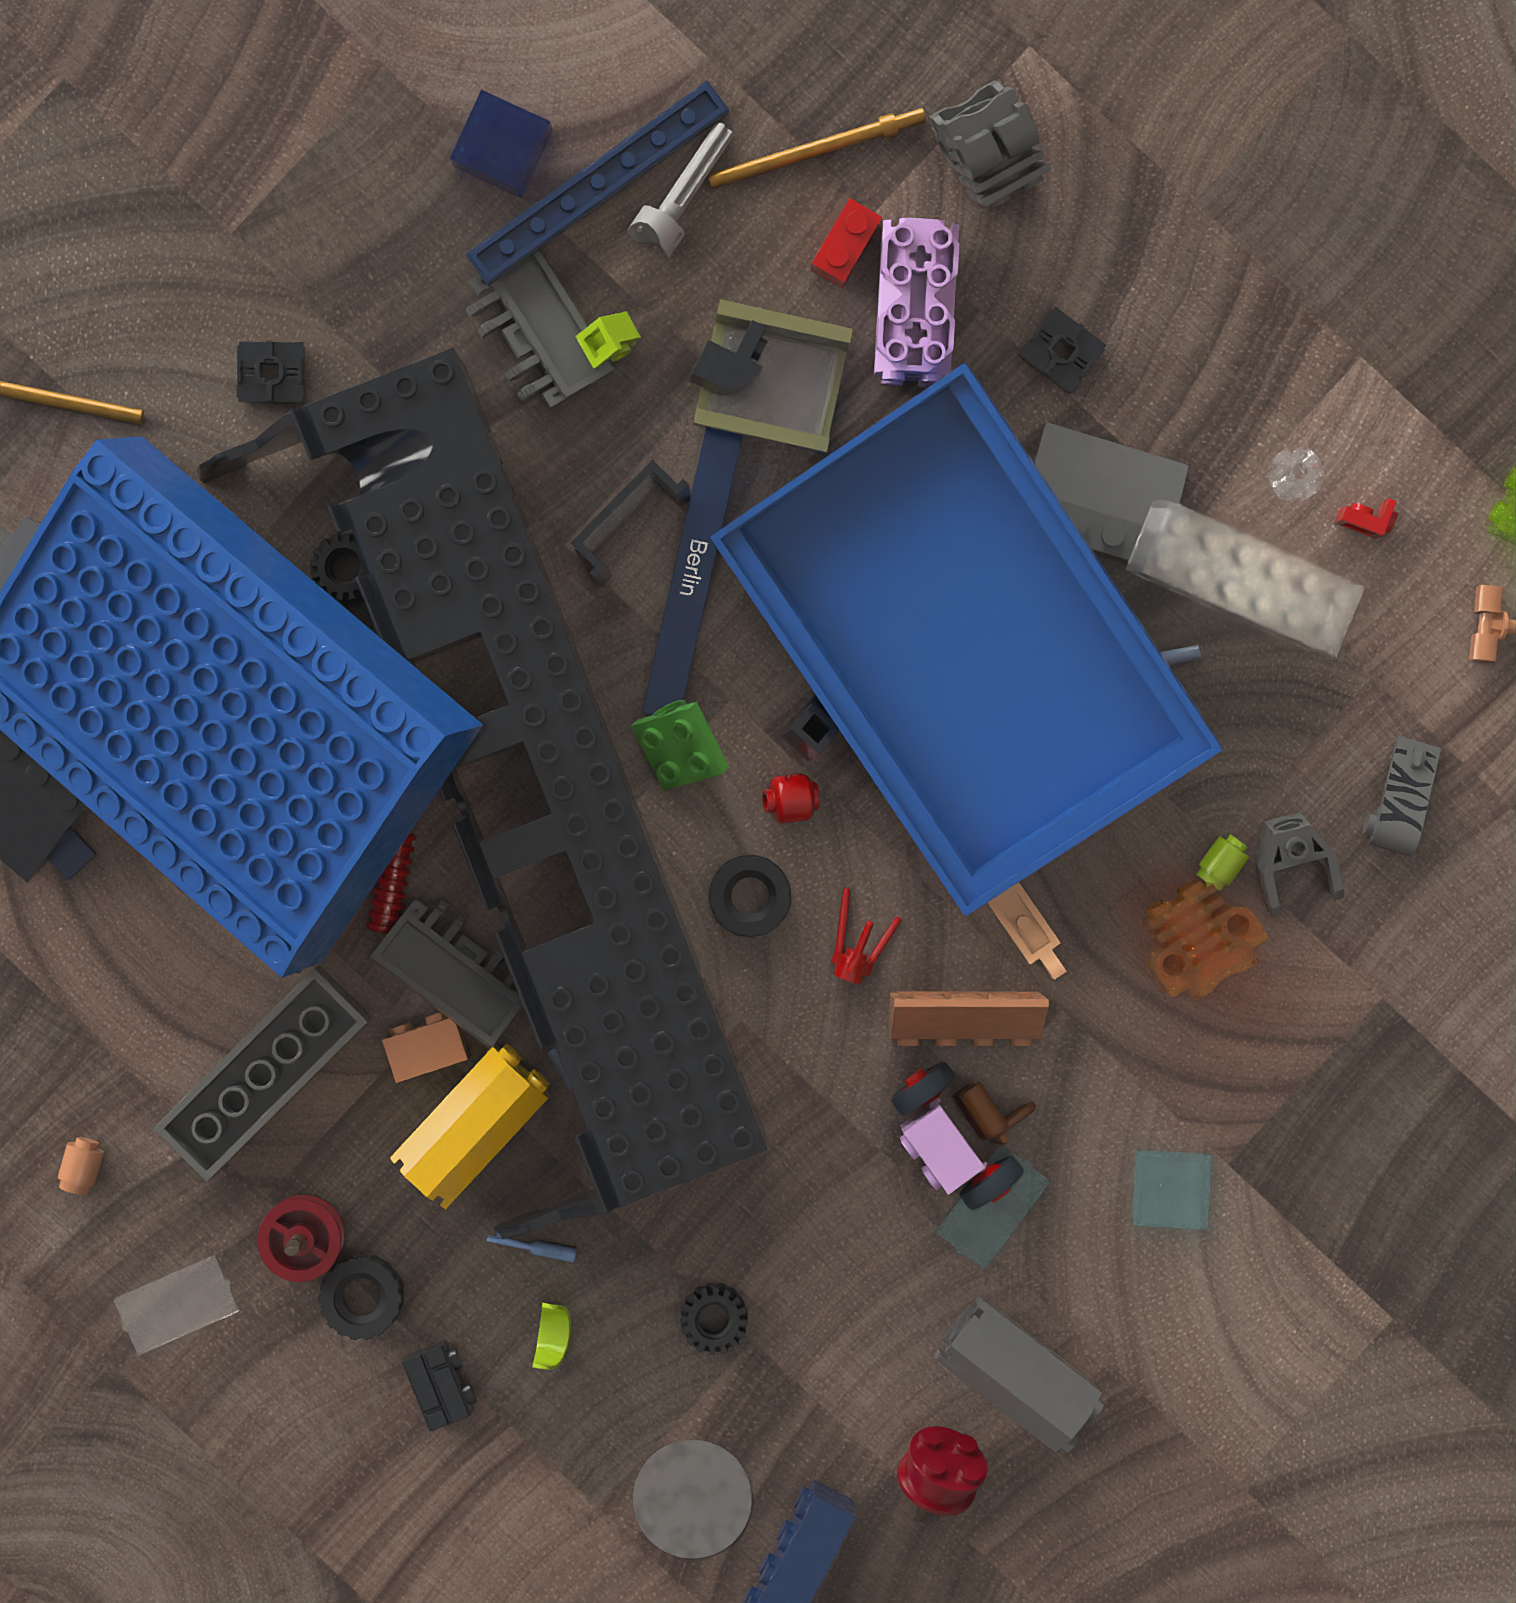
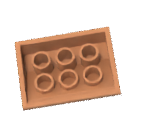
M889 991L890 1039H897V1045L918 1046L920 1045V1039H935V1045L956 1046L957 1039H972V1045L993 1046L995 1045V1039H1009V1045L1031 1046L1032 1039L1042 1038L1049 1008V999L1038 991Z

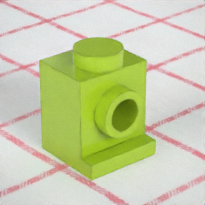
M626 311L599 317L576 335V338L593 369L599 368L609 359L614 362L628 355L631 352L630 347L634 346L641 336Z

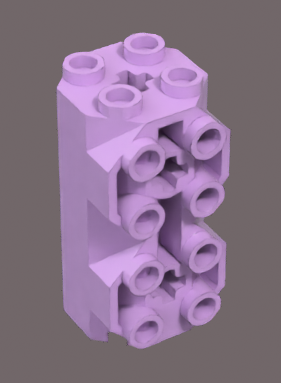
M899 218V225L891 227V219L883 220L874 376L881 377V385L903 386V381H918V387L928 388L951 372L955 332V290L960 244L958 242L959 224L952 223L949 230L945 227V221L939 219Z

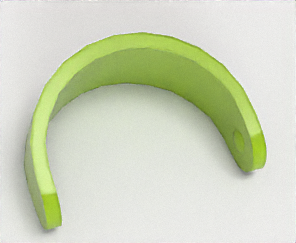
M542 1302L540 1328L533 1368L554 1370L564 1360L571 1337V1317L565 1306Z

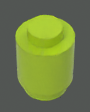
M1231 834L1226 840L1219 836L1200 861L1199 865L1201 868L1196 874L1221 892L1225 885L1230 886L1250 857L1245 854L1248 846Z

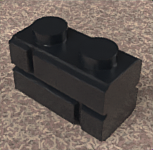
M443 1340L404 1357L402 1361L403 1367L430 1432L472 1415L474 1411L473 1404L477 1402V1397L470 1381L464 1383L458 1369L463 1368V1363L456 1347L449 1348L447 1340Z

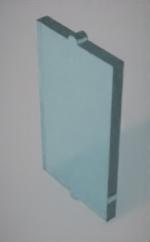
M1004 1146L997 1148L987 1164H995L1011 1155L1017 1159L1024 1173L1009 1187L1011 1191L995 1203L990 1201L974 1210H970L960 1198L935 1231L936 1234L956 1248L958 1255H966L984 1270L1050 1183V1180L1030 1166L1028 1159H1020Z

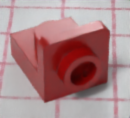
M1390 498L1383 501L1377 516H1373V509L1362 504L1352 503L1351 507L1345 506L1339 509L1334 523L1374 539L1384 536L1385 532L1390 533L1395 525L1398 512L1393 511L1396 501Z

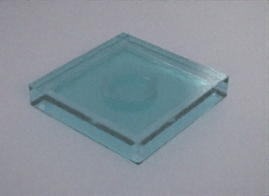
M1136 1149L1131 1224L1134 1226L1207 1230L1212 1155L1208 1153Z

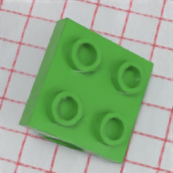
M685 700L674 701L660 708L651 716L637 719L631 725L663 791L721 775L729 768L697 702L687 704Z

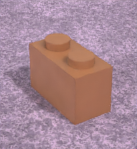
M441 1012L424 1017L426 1024L412 1028L410 1022L390 1028L391 1036L385 1037L382 1042L395 1082L398 1083L468 1060L471 1055L462 1028Z

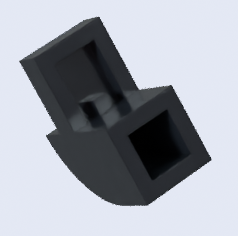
M752 320L736 353L708 340L692 371L690 382L719 395H736L748 390L756 383L762 372L763 366L751 361V359L759 361L768 343V340L762 338L766 326Z
M814 693L798 714L792 717L780 733V737L809 762L821 754L838 733L839 728Z

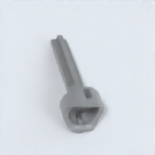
M715 123L659 209L644 205L633 220L627 232L634 241L660 245L668 259L671 257L685 236L684 230L676 221L680 218L733 138V131L727 129L722 123Z

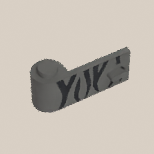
M1399 735L1396 737L1381 805L1374 814L1368 813L1363 825L1362 834L1367 836V844L1410 857L1413 856L1422 835L1441 748Z

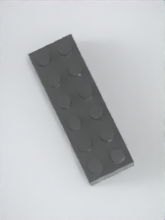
M321 966L314 968L153 1129L206 1182L209 1181L373 1018Z

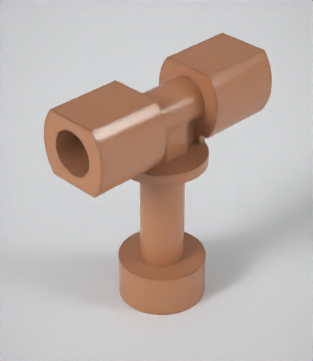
M1479 585L1476 587L1474 613L1479 614L1478 632L1471 635L1469 661L1480 663L1496 662L1498 641H1504L1507 634L1516 635V620L1509 619L1507 611H1501L1503 587Z

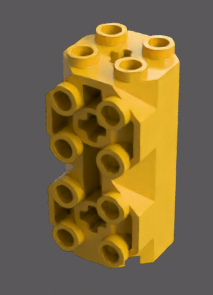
M507 1043L502 1048L495 1044L390 1157L394 1164L401 1159L404 1166L400 1169V1172L427 1198L432 1201L437 1196L443 1198L444 1200L440 1206L444 1209L448 1208L550 1097L549 1092L546 1090L550 1082L536 1069L529 1072L520 1064L523 1057Z

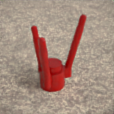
M845 888L840 907L835 951L830 962L836 964L833 975L860 985L864 975H870L874 963L901 923V918L895 917L868 959V955L863 951L873 928L872 921H867L856 948L847 947L845 953H843L850 899V889Z

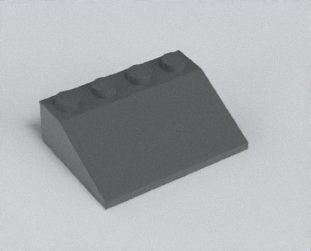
M1046 422L1034 463L1094 553L1098 556L1153 573L1161 571L1172 537L1189 465Z

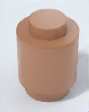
M77 1137L75 1142H67L58 1174V1179L61 1180L59 1184L61 1190L78 1195L89 1194L90 1187L95 1186L104 1154L103 1150L97 1148L99 1142L84 1137Z

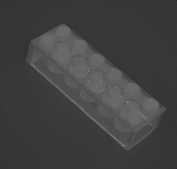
M1153 500L1125 569L1130 573L1310 652L1330 657H1337L1365 588L1171 500Z

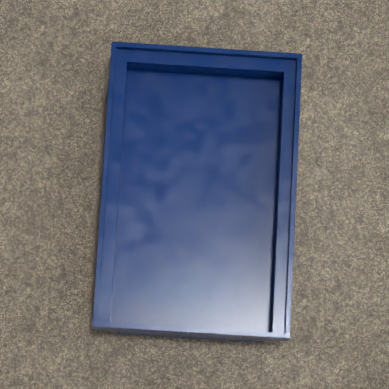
M967 363L960 365L710 536L965 917L1223 750L1222 745L1202 717L1199 709Z

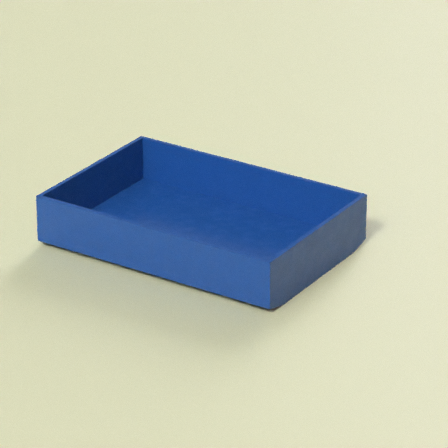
M142 436L97 439L70 474L0 591V730L281 978L323 962L483 726L482 723Z

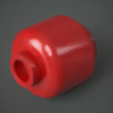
M804 773L773 777L770 780L768 790H764L762 793L764 811L766 813L771 812L772 817L779 824L808 821L812 818L814 811L819 810L820 795L816 782L810 781L809 777Z

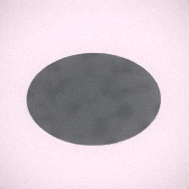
M703 1440L678 1441L658 1450L646 1461L640 1470L633 1492L634 1513L645 1536L659 1549L681 1558H703L727 1548L739 1537L745 1528L752 1506L751 1486L742 1465L724 1448Z

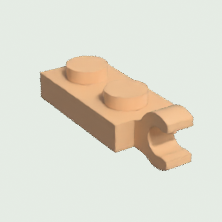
M1019 882L987 902L1029 964L1040 959L1054 980L1067 972L1052 951L1061 942Z

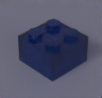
M481 89L450 156L453 167L522 198L553 131L551 123L547 119Z

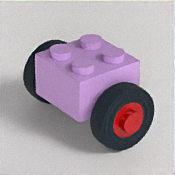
M942 1061L925 1071L923 1068H920L904 1080L906 1085L891 1098V1101L901 1115L908 1114L919 1107H925L900 1125L904 1133L900 1137L901 1143L914 1160L920 1156L926 1165L921 1169L936 1191L943 1187L949 1195L974 1176L973 1180L960 1192V1197L970 1210H974L990 1201L995 1203L1011 1191L1009 1187L1022 1176L1024 1170L1012 1155L1001 1159L995 1164L988 1165L986 1161L981 1162L939 1104L941 1099L938 1097L941 1095L942 1090L955 1078L954 1072L949 1065Z

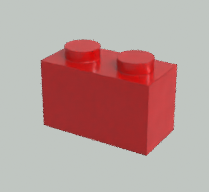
M849 198L812 261L810 271L843 289L877 232L882 216Z

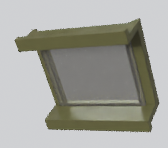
M720 299L711 341L736 353L752 320L766 326L762 338L768 340V343L759 361L751 359V361L763 366L756 383L748 390L736 395H719L701 387L693 425L826 454L846 353L850 345L853 329Z

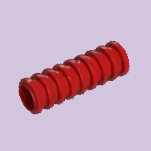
M410 832L378 879L377 887H373L372 892L375 893V899L370 900L373 910L368 911V916L371 917V920L366 922V927L371 931L388 934L401 917L398 915L399 910L404 908V905L400 904L401 898L404 899L406 897L403 888L408 886L405 877L410 875V870L407 867L408 864H412L413 860L409 856L410 852L413 853L415 850L412 847V841L417 839L414 833Z

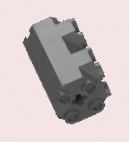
M980 1295L975 1299L978 1306L973 1307L969 1305L946 1332L942 1340L948 1346L945 1351L938 1347L934 1354L935 1359L1055 1453L1061 1448L1069 1452L1078 1442L1081 1436L1078 1431L1087 1420L1090 1423L1093 1422L1104 1407V1404L1099 1401L1102 1394L1100 1388L1081 1374L1077 1367L1059 1353L1050 1350L1023 1329L1019 1322L997 1305H992Z

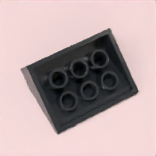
M0 730V860L25 882L29 883L92 810Z

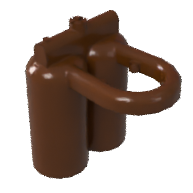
M980 1081L975 1084L974 1082L969 1083L952 1095L977 1136L982 1140L988 1139L992 1144H998L999 1147H1002L1009 1141L1005 1132L1031 1114L1036 1108L1035 1103L1030 1101L1003 1117Z

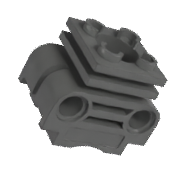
M994 80L979 88L964 103L953 107H945L929 116L933 125L931 130L947 162L954 171L962 174L958 176V179L962 185L968 187L964 190L966 196L984 207L989 205L990 208L1005 203L1011 198L1009 195L1011 192L1024 186V189L1036 186L1043 181L1042 175L1051 171L1049 163L1040 160L1045 157L1043 150L1035 147V145L1040 143V137L1025 104L1019 101L1014 89L1010 86L1004 88L999 82Z

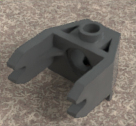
M1300 812L1264 821L1259 837L1260 846L1255 852L1254 858L1267 912H1270L1271 917L1281 915L1274 880L1276 872L1311 861L1319 860L1323 864L1326 883L1334 900L1344 898V888L1337 855Z

